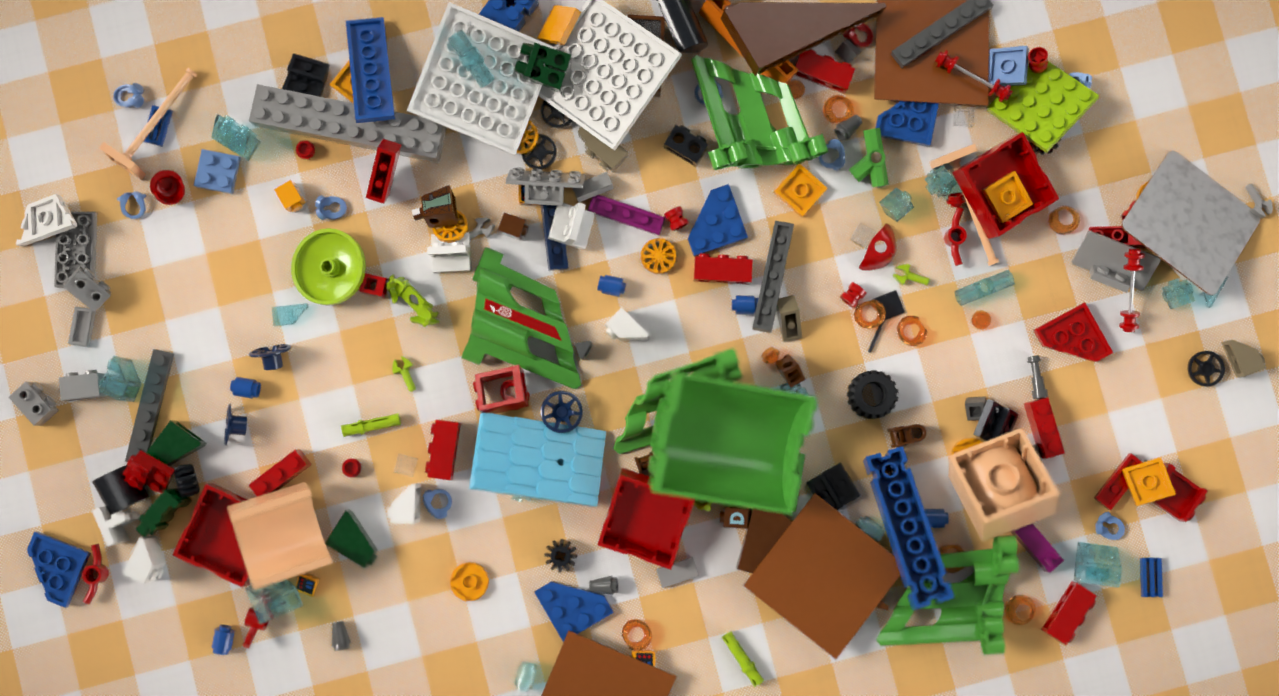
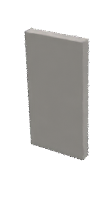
M71 212L77 227L56 234L55 288H64V282L80 266L83 269L88 268L95 274L97 212Z

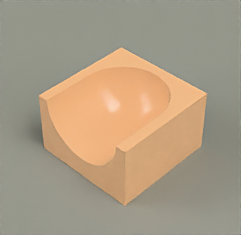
M1022 428L949 456L948 477L982 542L1056 514L1059 492Z

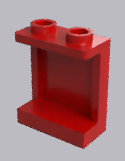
M1164 463L1175 495L1153 501V503L1178 521H1190L1195 515L1197 506L1205 501V495L1208 490L1200 488L1175 470L1176 467L1172 464Z

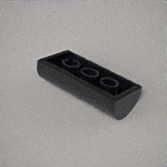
M656 0L679 52L699 53L708 46V41L690 0Z

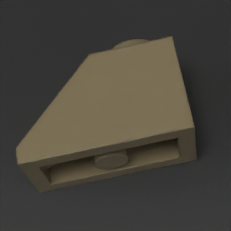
M795 296L779 298L777 316L783 342L801 339L800 310Z
M1235 340L1221 342L1237 378L1248 376L1266 368L1264 357L1257 349Z

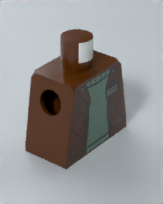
M450 185L423 195L421 197L422 207L412 210L414 220L425 219L430 228L459 224L456 197Z

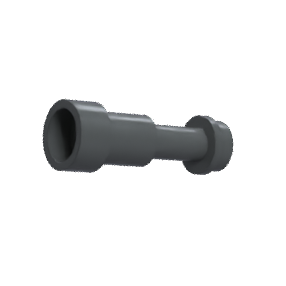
M1039 355L1030 356L1027 361L1031 363L1033 378H1031L1033 399L1049 397L1048 390L1045 389L1043 376L1040 373L1039 361L1041 359Z

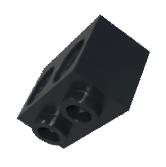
M675 125L664 143V148L696 167L707 150L708 143H706L707 140L702 136L691 134L687 127ZM675 136H682L684 141L676 143L673 138ZM696 145L700 148V151L692 153L690 147Z

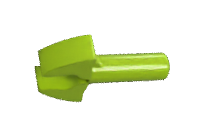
M910 264L900 265L895 268L902 270L906 274L904 276L893 274L895 280L901 285H904L906 280L924 285L929 284V278L911 273L909 270Z
M401 356L404 362V369L398 366L397 360L394 359L393 374H402L410 392L415 391L416 387L409 373V368L414 366L413 363Z

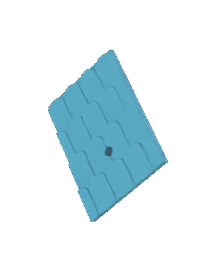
M481 413L469 489L596 507L598 506L606 431L577 426L569 432L558 433L546 427L543 421L493 413ZM548 423L552 427H555V423ZM559 424V426H558L557 429H563V430H564V429L569 428V426H568V425H564V424Z

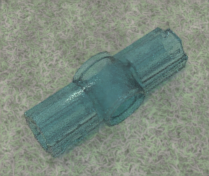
M462 29L448 38L458 53L462 65L468 72L470 71L480 88L495 80L493 74L484 63L485 60L477 47L472 45Z
M1009 269L955 290V298L959 305L963 306L1015 285L1014 278ZM982 283L988 286L987 293L981 290Z

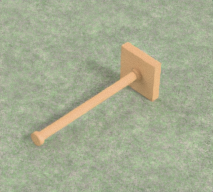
M190 68L186 69L187 73L125 153H119L104 142L99 147L111 161L141 181L146 174L136 163L131 161V157L191 79L197 76Z
M975 144L932 160L929 163L931 168H935L949 162L955 171L961 167L959 163L961 162L960 158L976 152L977 149ZM964 196L989 260L987 262L988 266L998 263L999 259L995 257L987 235Z

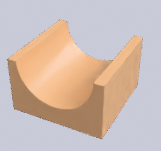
M305 482L227 506L254 590L332 563L316 518L311 497L312 493Z

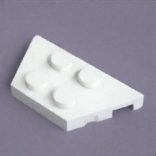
M54 194L27 205L25 218L21 224L24 232L21 240L17 239V246L24 247L77 227V223L62 196Z

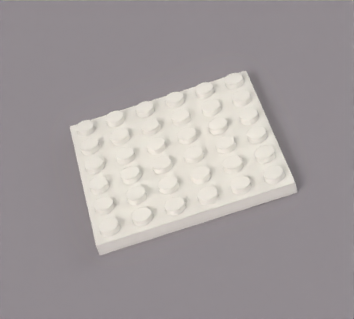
M587 0L580 10L581 14L565 45L555 46L556 50L571 54L560 91L556 92L542 85L538 96L615 151L682 54L604 0Z
M449 2L407 111L516 155L542 87L540 84L523 79V75L514 71L517 60L527 63L529 59L528 56L519 54L522 44L528 43L533 45L538 43L553 49L557 48Z

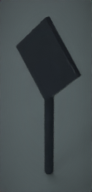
M896 290L874 298L881 321L868 352H872L885 320L905 313Z

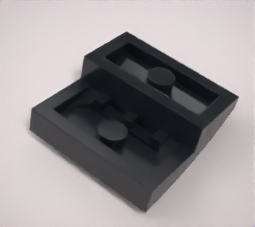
M293 53L287 67L288 74L282 89L321 97L330 65Z
M987 399L973 435L987 442L1010 433L1019 414L993 400Z
M841 462L806 482L812 494L816 493L836 510L860 497L859 491Z
M127 465L92 481L110 515L123 511L131 505L150 497L145 487L140 490L124 481L126 476L122 474Z

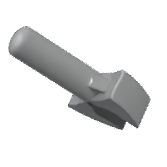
M1252 183L1248 184L1245 188L1255 203L1254 208L1250 211L1259 218L1266 216L1262 208L1265 209L1267 215L1271 214L1273 211L1271 199L1268 201L1262 200Z
M485 217L475 219L477 226L469 232L470 240L479 234H485L486 238H488L494 229V225L492 224L486 229L483 228V225L491 219Z

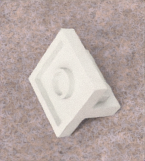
M580 202L575 206L566 203L563 206L557 205L548 239L585 250L595 213L585 210L586 204Z
M466 232L459 241L457 240L452 243L442 242L434 234H431V247H427V254L432 257L433 273L471 271L469 232Z
M106 506L92 510L107 546L123 544L129 541L124 526L138 520L140 517L138 511L130 512V510L119 511L110 515Z

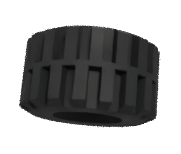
M871 370L860 373L857 377L853 378L847 392L848 404L851 405L852 411L866 419L882 418L891 413V410L896 406L895 402L898 401L897 393H899L898 389L895 388V381L891 380L892 377L885 375V372ZM874 383L882 390L883 397L877 406H869L863 400L862 391L867 384Z

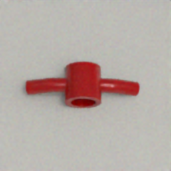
M957 207L952 219V228L944 234V242L951 247L955 266L963 264L959 254V245L967 237L965 229L959 226L964 209L961 207ZM951 233H958L960 238L958 242L952 240Z
M99 544L91 545L94 558L93 565L87 566L82 573L84 582L90 585L83 600L84 603L89 605L97 592L98 583L104 582L109 575L108 568L101 564L102 556ZM94 569L98 571V578L96 579L93 577Z
M263 589L258 608L250 607L246 614L244 626L250 627L242 644L244 648H250L257 630L265 631L267 628L270 612L265 611L270 596V590Z

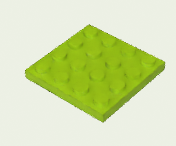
M1048 61L1047 69L1041 73H1034L1028 67L1026 85L1011 86L1010 90L1013 92L1007 101L1003 100L1001 103L997 96L987 107V111L1017 133L1023 132L1027 140L1047 153L1099 99V95Z

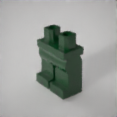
M523 43L519 54L528 56L529 59L527 63L517 60L514 71L523 75V79L559 92L571 54L538 43L533 45Z
M178 488L164 490L146 513L138 518L141 523L136 530L143 537H146L148 534L154 535L156 531L166 529L169 525L167 522L171 521L174 517V512L180 507H187L192 500L189 497H181Z

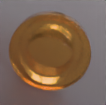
M792 80L788 83L794 99H799L804 95L805 86L801 81Z
M979 310L972 315L971 322L975 328L982 330L990 325L991 317L986 311Z
M774 347L766 349L761 355L765 364L775 363L779 359L778 355L780 352Z

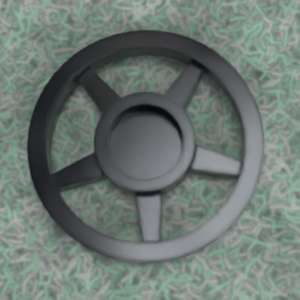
M545 100L543 101L541 116L548 126L564 128L573 122L571 119L565 122V115ZM545 106L551 109V114L547 119L544 116ZM553 118L561 119L563 124H553L549 121Z
M539 134V138H542L541 143L534 147L529 156L525 157V154H522V158L530 168L543 170L554 163L557 156V148L551 138ZM546 140L552 144L554 151L546 150L544 147ZM553 154L552 159L543 165V159L547 155ZM535 158L539 160L541 166H534L528 160Z
M1201 351L1190 358L1187 371L1194 383L1199 386L1209 387L1216 385L1222 380L1225 373V365L1218 354L1212 351ZM1201 354L1210 355L1207 361L1203 362L1196 358ZM1213 357L1220 363L1221 370L1215 368L1212 363ZM1193 361L1198 365L1197 371L1192 373ZM1214 372H1220L1219 377L1210 383V376ZM1199 374L1204 376L1206 384L1199 382L1194 376Z

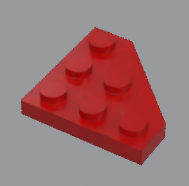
M1085 302L1033 330L1042 347L1088 361L1097 362L1113 353Z

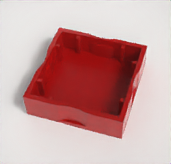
M1023 132L1009 137L952 172L988 239L1001 236L1020 224L1029 215L1037 213L1059 200L1049 178L1039 166L1036 155ZM1016 171L1033 205L1004 223H999L981 190L1007 174Z
M622 468L597 545L622 554L639 557L646 562L671 570L695 499L652 492L649 480L653 477Z
M205 484L195 505L191 521L184 529L172 556L196 567L205 568L218 577L242 588L249 586L251 582L227 506L249 499L216 484Z

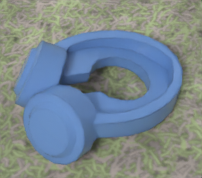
M133 83L132 85L124 84L117 87L114 91L113 99L119 106L139 108L144 104V98L141 96L144 89L138 83ZM127 91L130 94H134L127 101H122L121 96L123 92Z
M320 195L315 203L317 207L316 215L321 220L341 218L347 211L344 200L336 196L324 197ZM334 202L340 204V210L337 213L323 209Z
M1109 511L1100 515L1095 524L1096 533L1110 540L1120 539L1125 532L1122 521L1117 517L1111 516ZM1103 523L1117 524L1118 532L1116 534L1109 533L1108 528L1104 527Z

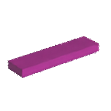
M601 195L592 197L588 211L657 236L660 235L665 221L663 216Z

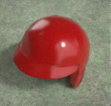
M159 171L150 181L151 193L159 202L165 205L177 204L185 195V186L182 178L174 171Z

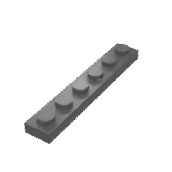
M967 0L891 52L892 57L901 68H904L993 7L990 0Z
M775 221L752 330L772 333L794 224Z
M153 349L125 462L132 455L136 456L140 450L146 453L151 447L174 357L173 353Z

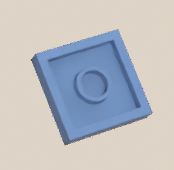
M1016 46L990 49L988 82L994 85L996 80L1000 79V84L1003 86L1026 85L1029 47Z
M202 149L194 186L233 194L241 158L235 155Z

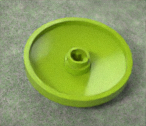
M331 228L320 229L306 236L297 246L291 263L292 279L299 293L313 303L327 306L337 305L351 298L360 288L366 270L365 256L359 243L351 235Z

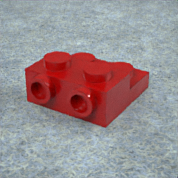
M140 450L136 456L132 455L126 463L127 467L122 475L126 476L124 481L128 482L132 487L142 490L147 485L151 490L162 494L164 490H167L175 469Z

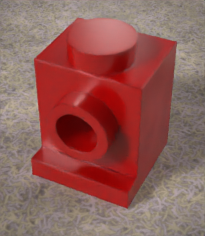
M365 273L359 292L385 299L387 294L385 286L389 279ZM373 283L377 284L376 289H371Z

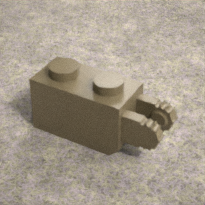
M579 127L578 135L585 143V153L592 159L596 157L600 161L599 165L604 170L614 172L628 157V152L619 145L614 151L587 130Z

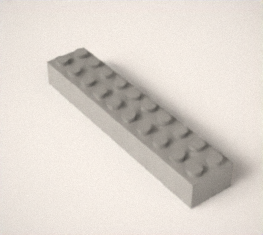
M259 84L256 86L249 122L256 127L376 151L381 141L386 139L402 144L399 154L401 156L436 163L440 161L447 128L425 118L394 112V120L356 123L354 103Z

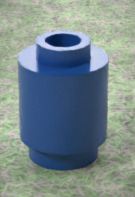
M600 275L597 290L602 291V294L620 297V294L625 292L626 283L623 282V278Z
M736 295L735 299H732V311H735L736 315H754L758 298Z
M236 377L235 380L231 381L230 391H232L234 396L253 399L254 397L257 398L260 394L261 383L254 379Z
M925 509L930 528H945V524L949 523L948 512H945L944 509Z
M220 625L215 628L212 642L214 654H229V651L232 649L235 633L231 626Z

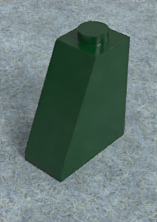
M170 420L146 453L171 466L203 448L207 443L178 421Z
M350 509L345 510L325 544L363 568L369 565L372 566L378 557L375 555L378 549L353 511Z

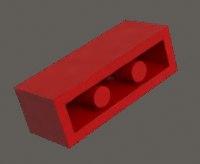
M812 49L799 55L795 66L798 72L795 76L843 94L847 92L856 69L851 64L834 61V58L828 55H818Z
M383 139L379 144L366 194L367 199L383 204L390 195L402 144Z
M699 254V257L695 256L693 282L750 285L752 283L753 259H748V256H737L736 259L729 258V255H718L717 258L710 257V254Z
M1040 398L1023 403L1035 444H1038L1041 459L1065 454L1049 398Z
M436 420L435 423H432L431 435H433V441L428 446V454H431L430 462L427 461L425 466V473H428V478L453 480L461 423Z
M295 449L248 486L257 497L277 491L312 464L301 449Z
M1071 581L1041 630L1064 645L1072 642L1075 637L1074 632L1078 626L1080 627L1084 623L1088 610L1094 607L1097 595L1079 583Z

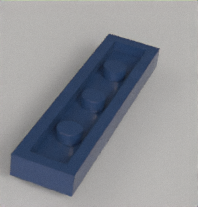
M541 205L548 271L568 269L566 244L548 239L557 205Z

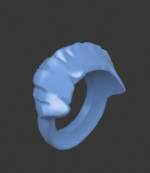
M832 139L826 144L827 149L832 148L839 152V158L833 163H826L823 161L822 156L818 157L824 167L833 168L838 171V169L840 170L844 166L845 149L840 140Z
M443 489L425 491L422 498L428 512L437 519L446 517L447 511L452 505L451 495ZM438 493L445 494L448 498L447 506L441 509H434L431 505L434 495Z

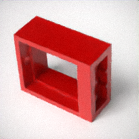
M520 365L475 374L473 388L478 397L475 400L477 410L481 413L497 414L529 407L525 374ZM513 376L516 398L486 405L483 382Z

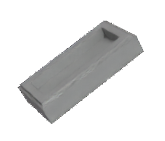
M605 172L585 180L583 188H573L578 202H581L614 188L608 173Z
M82 307L74 308L68 344L90 347L96 311L93 312L89 308Z
M693 557L673 563L671 570L664 567L656 569L662 588L699 576Z

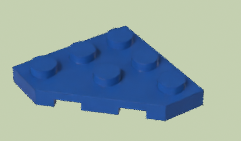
M900 101L878 115L875 128H880L881 137L929 147L931 145L939 103Z
M729 184L710 191L688 236V242L694 257L748 238Z
M36 531L27 548L28 555L34 562V569L39 582H42L47 601L67 608L91 552Z
M552 581L534 591L563 642L568 631L578 634L614 613L607 599L602 594Z

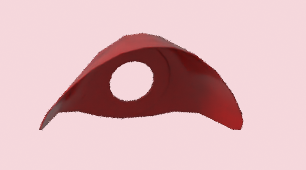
M887 223L871 240L864 259L859 266L860 270L880 269L887 266L893 260L896 253V240L891 227ZM877 241H884L887 248L884 252L879 253L875 250V243Z

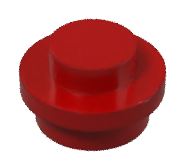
M303 140L297 144L296 154L301 159H310L315 154V146L310 141Z
M960 192L948 194V199L946 200V203L951 205V207H960L962 203L966 202L963 193Z
M354 458L345 460L342 465V472L350 478L358 476L362 469L361 463Z

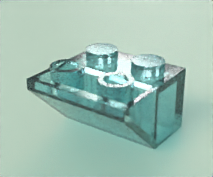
M217 114L211 136L216 142L248 161L260 144V141L256 138L257 134L252 132L251 129L243 124L240 125L228 115L222 117Z
M113 356L107 364L108 370L106 375L99 383L100 389L98 392L120 401L134 402L141 387V382L133 362L129 358Z
M1078 542L1074 581L1120 588L1122 566L1118 547Z
M287 579L255 590L252 585L245 588L259 624L303 606L297 588Z

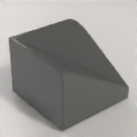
M986 396L966 398L967 421L980 419L987 402Z

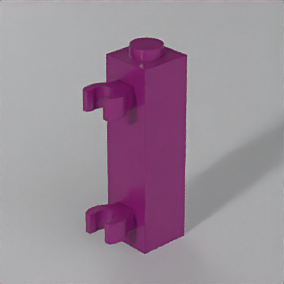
M1033 523L1010 531L1044 572L1051 573L1064 562V559Z

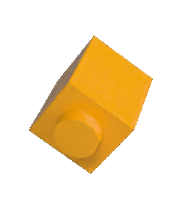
M291 180L274 189L284 208L289 212L300 210L303 207L302 205L306 203L298 187Z

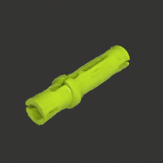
M396 413L363 421L361 419L355 423L341 425L343 437L354 434L363 435L373 430L401 425L400 415Z
M732 631L723 635L721 638L740 664L741 671L748 676L754 687L761 684L764 679L757 671L756 664L747 656Z

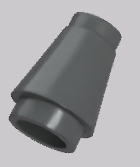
M855 114L837 124L834 129L837 138L841 141L849 140L862 124V119Z
M607 576L590 580L589 582L590 592L609 595L618 593L617 577Z
M344 621L332 623V647H334V651L349 649L351 641Z

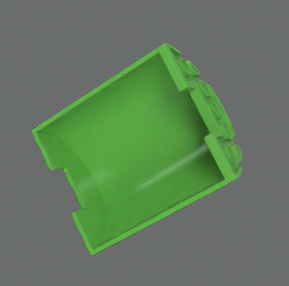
M672 372L670 375L672 379H667L663 388L665 397L659 400L650 447H652L654 455L650 456L649 471L651 476H653L649 480L652 492L792 514L793 509L797 507L796 494L802 483L800 475L795 472L796 466H799L800 463L799 451L800 447H803L804 436L809 437V432L813 430L814 421L812 418L813 413L816 412L818 407L817 397L693 374Z

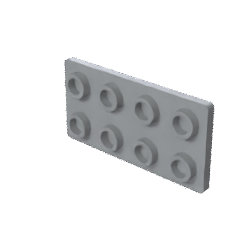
M513 168L508 173L506 184L525 185V204L563 206L564 187L583 188L585 174H581L580 171L562 173L561 170L543 172L542 169L524 171L523 168Z
M1088 231L1072 260V264L1089 270L1090 279L1127 293L1130 288L1131 271L1123 269V266L1128 264V258L1124 257V253L1129 252V249L1137 248ZM1141 250V253L1145 254V257L1140 259V265L1144 266V270L1135 271L1134 288L1143 291L1161 259L1158 256Z

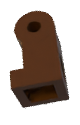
M789 354L781 360L774 361L778 371L790 388L806 380L799 364Z

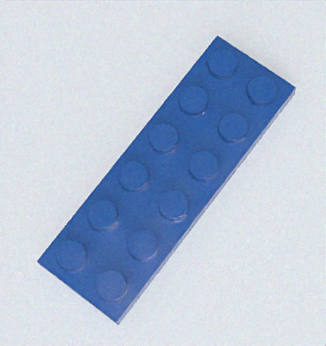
M384 17L346 21L356 123L394 120L395 113Z

